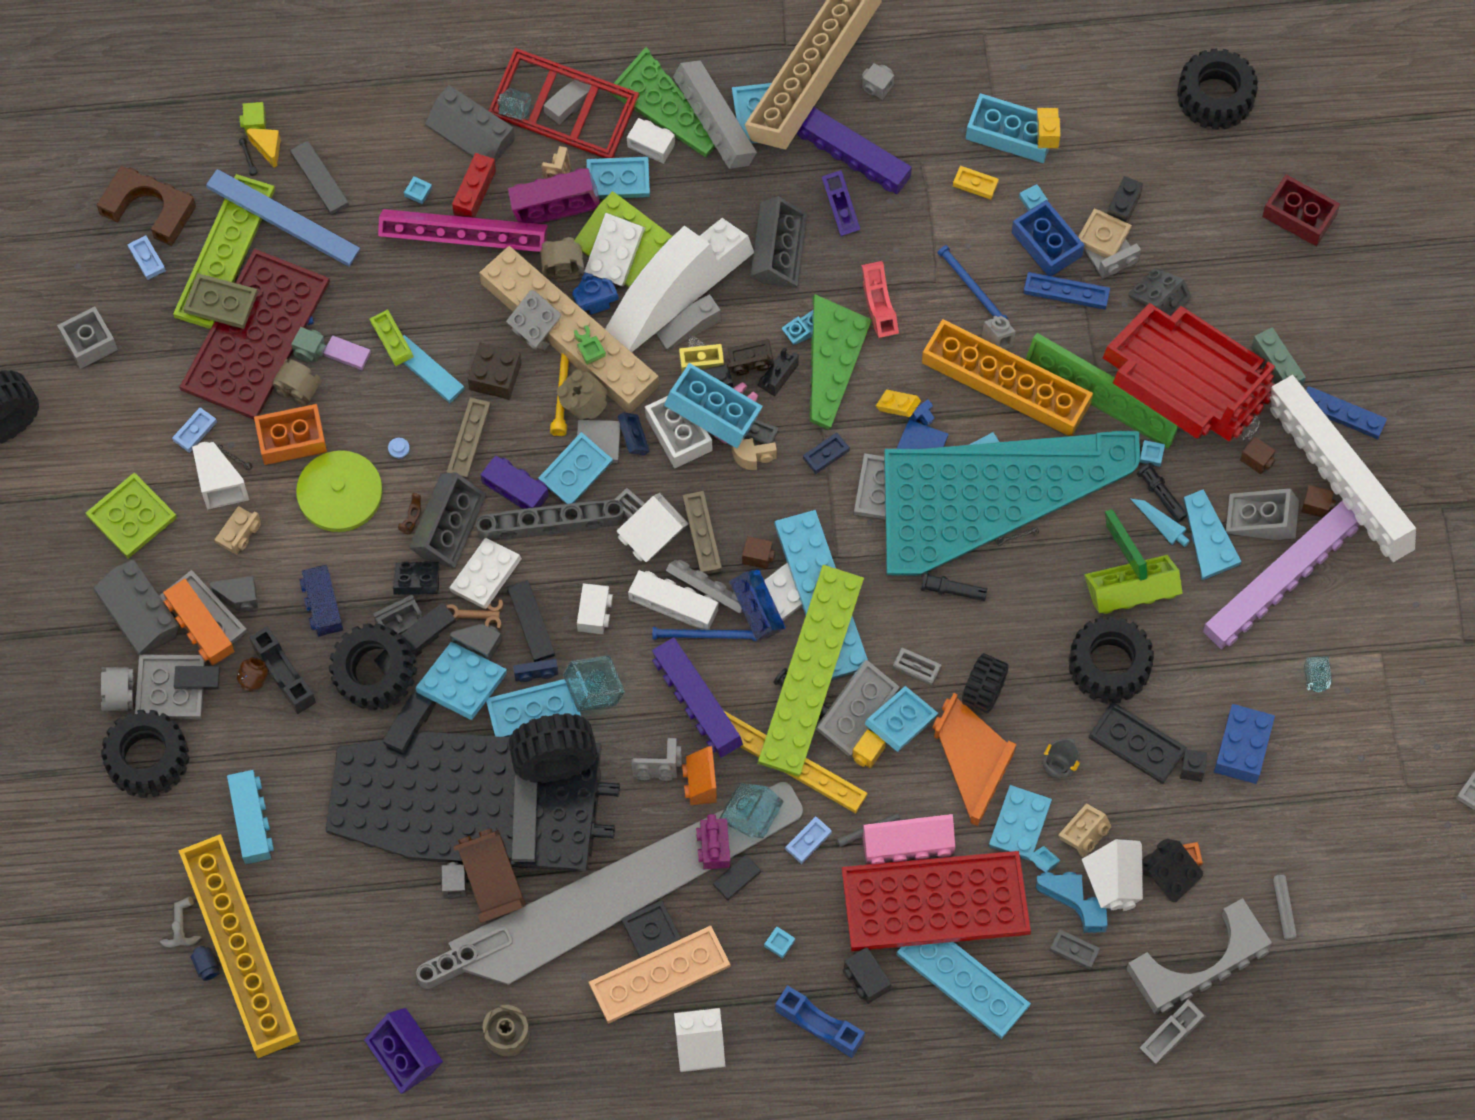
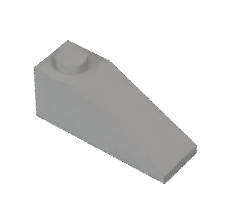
M709 294L692 303L660 329L656 335L668 351L721 322V310Z

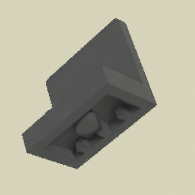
M1158 268L1150 271L1128 293L1130 298L1146 305L1151 303L1169 316L1192 297L1183 278Z

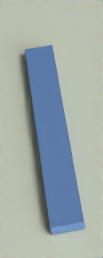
M218 169L206 184L207 189L350 267L360 252L358 246Z

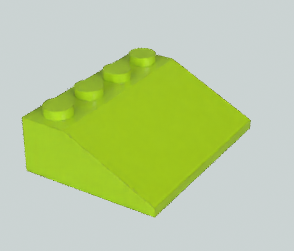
M612 191L599 204L574 241L582 247V252L590 257L605 213L645 227L625 285L630 288L654 255L673 236Z

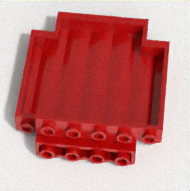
M1149 303L1107 346L1102 357L1119 369L1113 384L1197 439L1202 435L1206 436L1210 429L1227 441H1231L1234 437L1237 439L1243 432V427H1248L1251 424L1254 415L1258 416L1262 412L1264 404L1268 405L1271 402V387L1275 385L1271 382L1274 378L1272 372L1275 365L1267 362L1263 370L1261 367L1265 361L1264 359L1182 306L1169 316Z

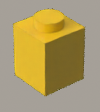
M867 729L853 749L852 757L854 761L862 767L866 765L871 769L884 751L886 742Z

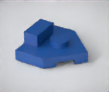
M586 272L582 276L579 286L572 293L574 302L582 310H588L590 315L609 309L610 302L619 300L612 280L593 277V274Z

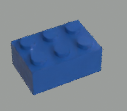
M1047 200L1013 221L1012 234L1047 276L1055 275L1083 256V242Z
M1232 704L1214 773L1257 784L1275 715Z

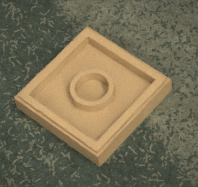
M1094 208L1078 238L1083 242L1085 249L1108 258L1118 253L1132 225Z

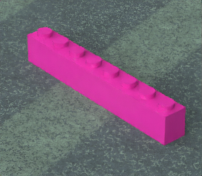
M383 209L379 215L378 236L507 248L510 246L517 250L540 252L542 243L547 241L548 225Z

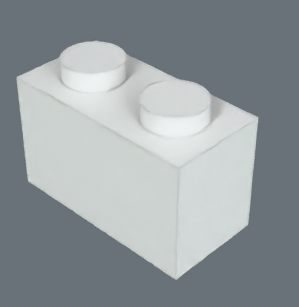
M640 118L637 119L627 136L628 148L663 164L675 146V134L666 128L661 129L655 126L651 121H644Z
M583 583L577 619L578 632L604 634V628L609 627L610 614H607V608L612 607L613 594H609V586Z

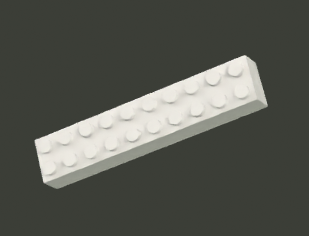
M1291 375L1272 386L1270 396L1272 415L1276 419H1280L1284 430L1288 434H1292L1296 445L1300 449L1303 448L1310 463H1315L1323 479L1327 478L1333 492L1342 497L1345 507L1354 512L1357 522L1361 526H1365L1371 540L1377 541L1385 557L1389 556L1392 562H1395L1414 551L1416 527L1297 379Z

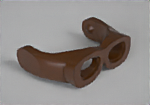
M412 493L411 496L412 501L408 509L409 518L398 525V529L407 535L412 533L416 521L421 514V496L417 493ZM413 510H417L415 517L411 516ZM407 523H412L410 528L406 526Z

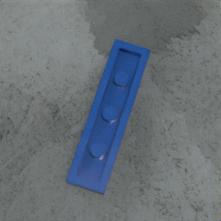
M1028 272L1023 294L1106 310L1110 288Z
M1310 386L1307 387L1306 392L1328 419L1375 439L1379 438L1387 418Z

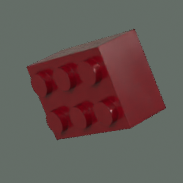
M1285 174L1266 203L1262 217L1317 247L1337 216L1340 203Z

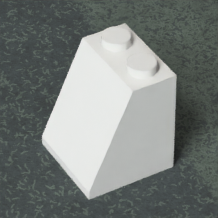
M201 442L197 446H192L201 492L207 510L249 500L243 478L214 442Z
M658 493L652 496L617 530L620 534L618 538L624 545L627 546L629 544L634 549L633 554L638 560L648 562L689 523Z
M1115 839L1082 859L1101 908H1111V910L1123 909V911L1133 909L1136 906L1135 903L1143 899L1142 844L1140 841Z
M720 1008L674 1013L680 1072L725 1067Z

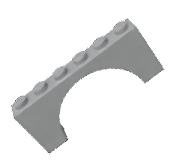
M1243 898L1223 909L1221 916L1228 931L1227 951L1220 961L1211 968L1192 974L1177 973L1159 965L1148 952L1128 963L1126 970L1154 1014L1159 1012L1164 1014L1170 1011L1176 1002L1181 1001L1183 1003L1193 997L1192 993L1197 990L1205 991L1212 986L1211 982L1217 979L1222 981L1229 977L1234 969L1238 968L1241 970L1250 964V960L1255 957L1261 959L1269 953L1268 950L1272 942Z

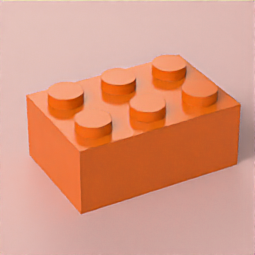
M317 404L254 417L264 465L327 452Z

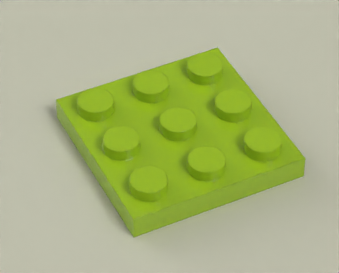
M135 472L85 513L94 525L128 559L177 519L176 514Z

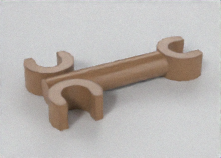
M499 600L497 607H492L490 603L487 607L488 611L458 610L455 605H447L448 610L454 612L453 616L456 621L458 618L486 619L485 626L488 627L491 623H496L497 629L499 631L502 629L500 612L503 610L502 600Z

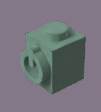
M300 327L291 344L294 356L303 362H317L319 356L322 357L326 349L324 337L320 332L316 330L310 331Z

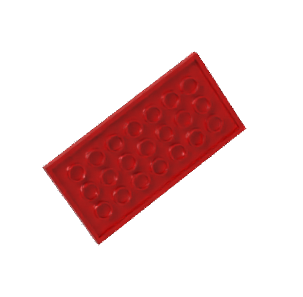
M1019 851L842 867L851 951H861L864 948L872 950L1031 934Z

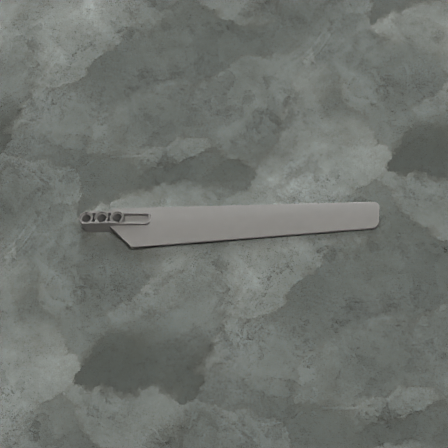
M779 782L715 813L716 819L727 818L730 858L799 820L803 814V808L790 784ZM700 821L533 901L521 909L513 911L449 942L450 951L418 967L416 971L418 984L424 989H430L466 972L509 985L620 922L622 918L643 909L711 869L703 870V862H698V849H702L701 841H697L696 828H700ZM467 952L474 955L470 960H464L462 956ZM449 962L453 964V967L449 970L442 969L444 963ZM426 972L433 974L429 980H424L421 976Z

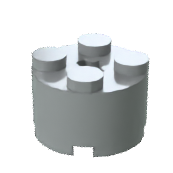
M102 667L101 711L133 710V690H129L133 689V669H129V667Z

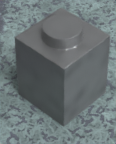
M458 862L442 865V892L444 898L466 897V871L464 865H460Z

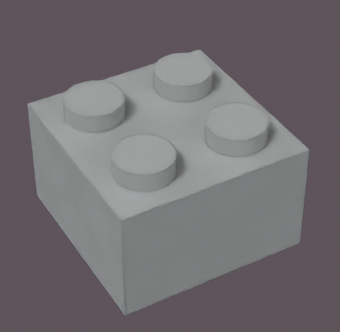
M95 306L57 325L61 337L80 369L118 350L113 336Z

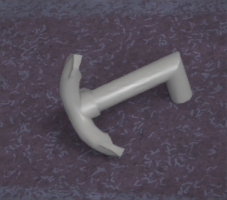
M189 896L174 903V922L172 924L174 939L160 940L159 943L170 948L179 945L190 946L202 939L201 935L185 938L183 909L194 904L192 897Z

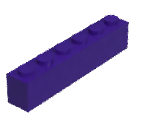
M815 107L812 108L797 132L800 138L807 139L814 143L818 149L827 151L834 159L845 162L852 170H858L868 180L879 183L888 192L892 191L898 194L911 178V166Z
M673 637L653 649L654 659H652L654 666L658 671L662 669L665 674L663 676L664 681L668 687H674L676 691L673 693L680 704L684 702L687 707L684 709L690 720H696L698 724L695 726L701 736L706 735L709 740L706 743L708 747L712 746L713 753L717 752L720 758L742 746L743 742L739 733L676 639Z

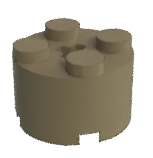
M567 237L562 239V241H546L542 243V249L540 250L542 275L549 281L550 278H554L556 282H569L579 278L580 273H584L582 247L574 241V238Z
M286 359L273 379V385L278 388L276 390L278 394L286 398L289 395L295 398L294 401L304 407L314 396L322 379L317 374L313 377L310 373L311 369L305 365Z
M575 370L559 386L557 395L561 405L576 418L584 420L586 418L593 419L604 410L607 404L605 399L608 391L590 373Z
M501 1005L488 1012L483 1021L485 1042L488 1048L498 1055H518L529 1041L528 1021L523 1012L515 1006ZM507 1028H510V1032H509V1031H507V1033H503V1032H502V1031H505Z

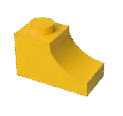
M1037 108L1038 148H1059L1060 118L1058 116V108Z

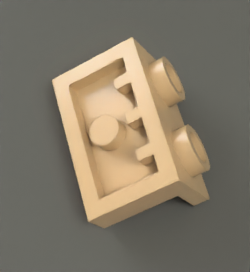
M559 146L558 153L553 155L552 164L542 163L544 179L554 177L560 173H570L571 164L567 147Z
M238 506L215 538V543L237 555L240 550L246 548L252 533L258 531L261 525L259 514L256 512L252 514Z
M1086 803L1058 836L1060 840L1077 849L1079 855L1085 858L1102 837L1107 835L1111 824L1106 814Z

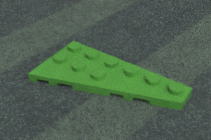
M645 47L613 84L638 92L640 95L634 107L635 111L662 129L670 130L677 139L707 158L714 150L715 145L684 94L670 76L663 71L659 62L652 57L649 49ZM610 93L626 104V98Z
M814 294L812 301L813 334L811 341L810 422L829 430L872 319Z

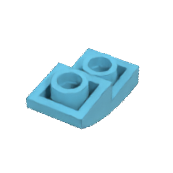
M813 310L802 318L796 317L781 328L793 345L812 337Z

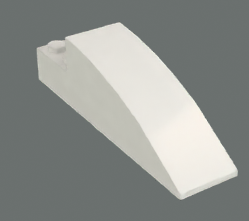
M723 218L700 236L686 226H683L641 271L627 290L605 330L630 352H633L754 253L748 235Z

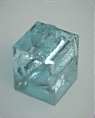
M508 88L499 96V114L522 120L529 114L532 95Z

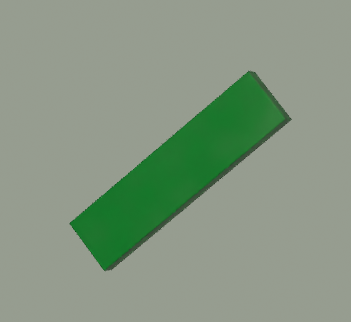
M1114 510L1105 511L1106 527L1139 580L1147 579V564Z

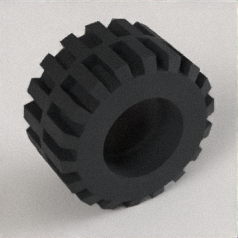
M984 653L979 656L966 683L962 695V704L988 714L993 709L1008 673V663Z

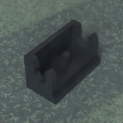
M786 348L782 349L780 355L774 361V365H771L770 369L760 378L757 384L758 387L773 396H776L799 364V355L794 352L790 356L786 352Z

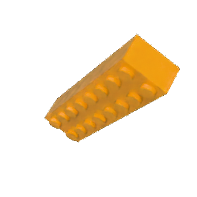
M944 319L940 322L922 354V364L1067 436H1073L1091 405L1092 392Z

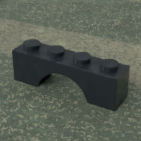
M267 626L250 636L249 639L253 649L259 658L265 662L269 673L295 712L299 714L314 705L316 701L313 692L293 668L270 628Z

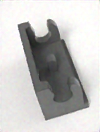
M413 595L373 613L377 624H382L386 628L389 627L398 634L405 632L422 618V613Z

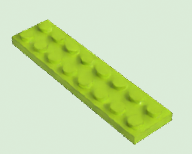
M238 174L234 177L236 180L269 198H272L275 187L273 185ZM224 199L173 313L174 318L205 328H212L215 321L184 313L183 310L197 273L234 283L262 218Z

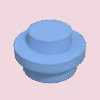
M395 438L388 445L390 455L398 459L405 457L410 450L409 443L403 438Z

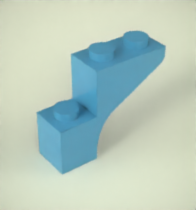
M1047 872L1037 876V891L1074 909L1082 921L1083 933L1106 932L1107 910L1100 907L1097 897L1083 900L1082 875H1076L1075 872H1066L1063 875H1054Z

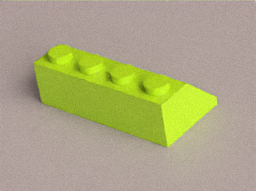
M1168 555L1145 560L1148 577L1142 581L1139 580L1130 564L1085 574V579L1094 607L1099 613L1108 614L1116 609H1130L1137 604H1151L1158 599H1172L1176 595L1183 594L1179 569Z

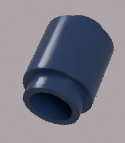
M205 946L195 948L190 958L198 976L202 977L203 981L217 977L220 967L212 949Z

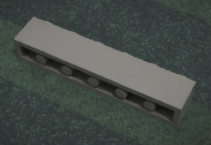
M702 62L680 63L673 78L728 168L749 166L757 152Z

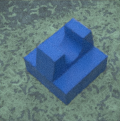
M927 399L915 409L909 419L915 422L919 420L926 426L930 425L933 422L932 420L935 419L930 412L933 407L932 403Z

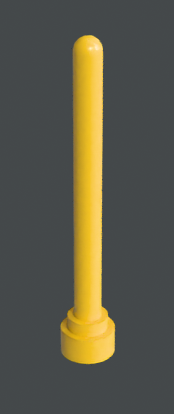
M561 353L558 388L568 377L569 359L563 353ZM558 395L556 416L550 424V434L553 436H565L567 434V424L564 420L565 408L561 405Z

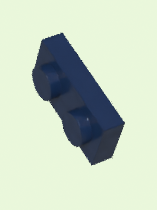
M621 413L618 416V420L629 453L646 455L650 450L639 416L637 414Z
M836 432L804 454L803 460L817 474L849 452L850 447Z
M556 659L513 665L515 681L529 682L534 678L550 679L554 675H558Z

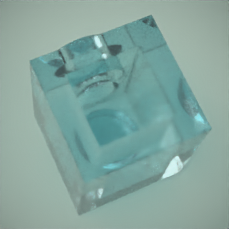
M1329 656L1306 658L1304 670L1307 690L1321 692L1329 689L1332 682Z

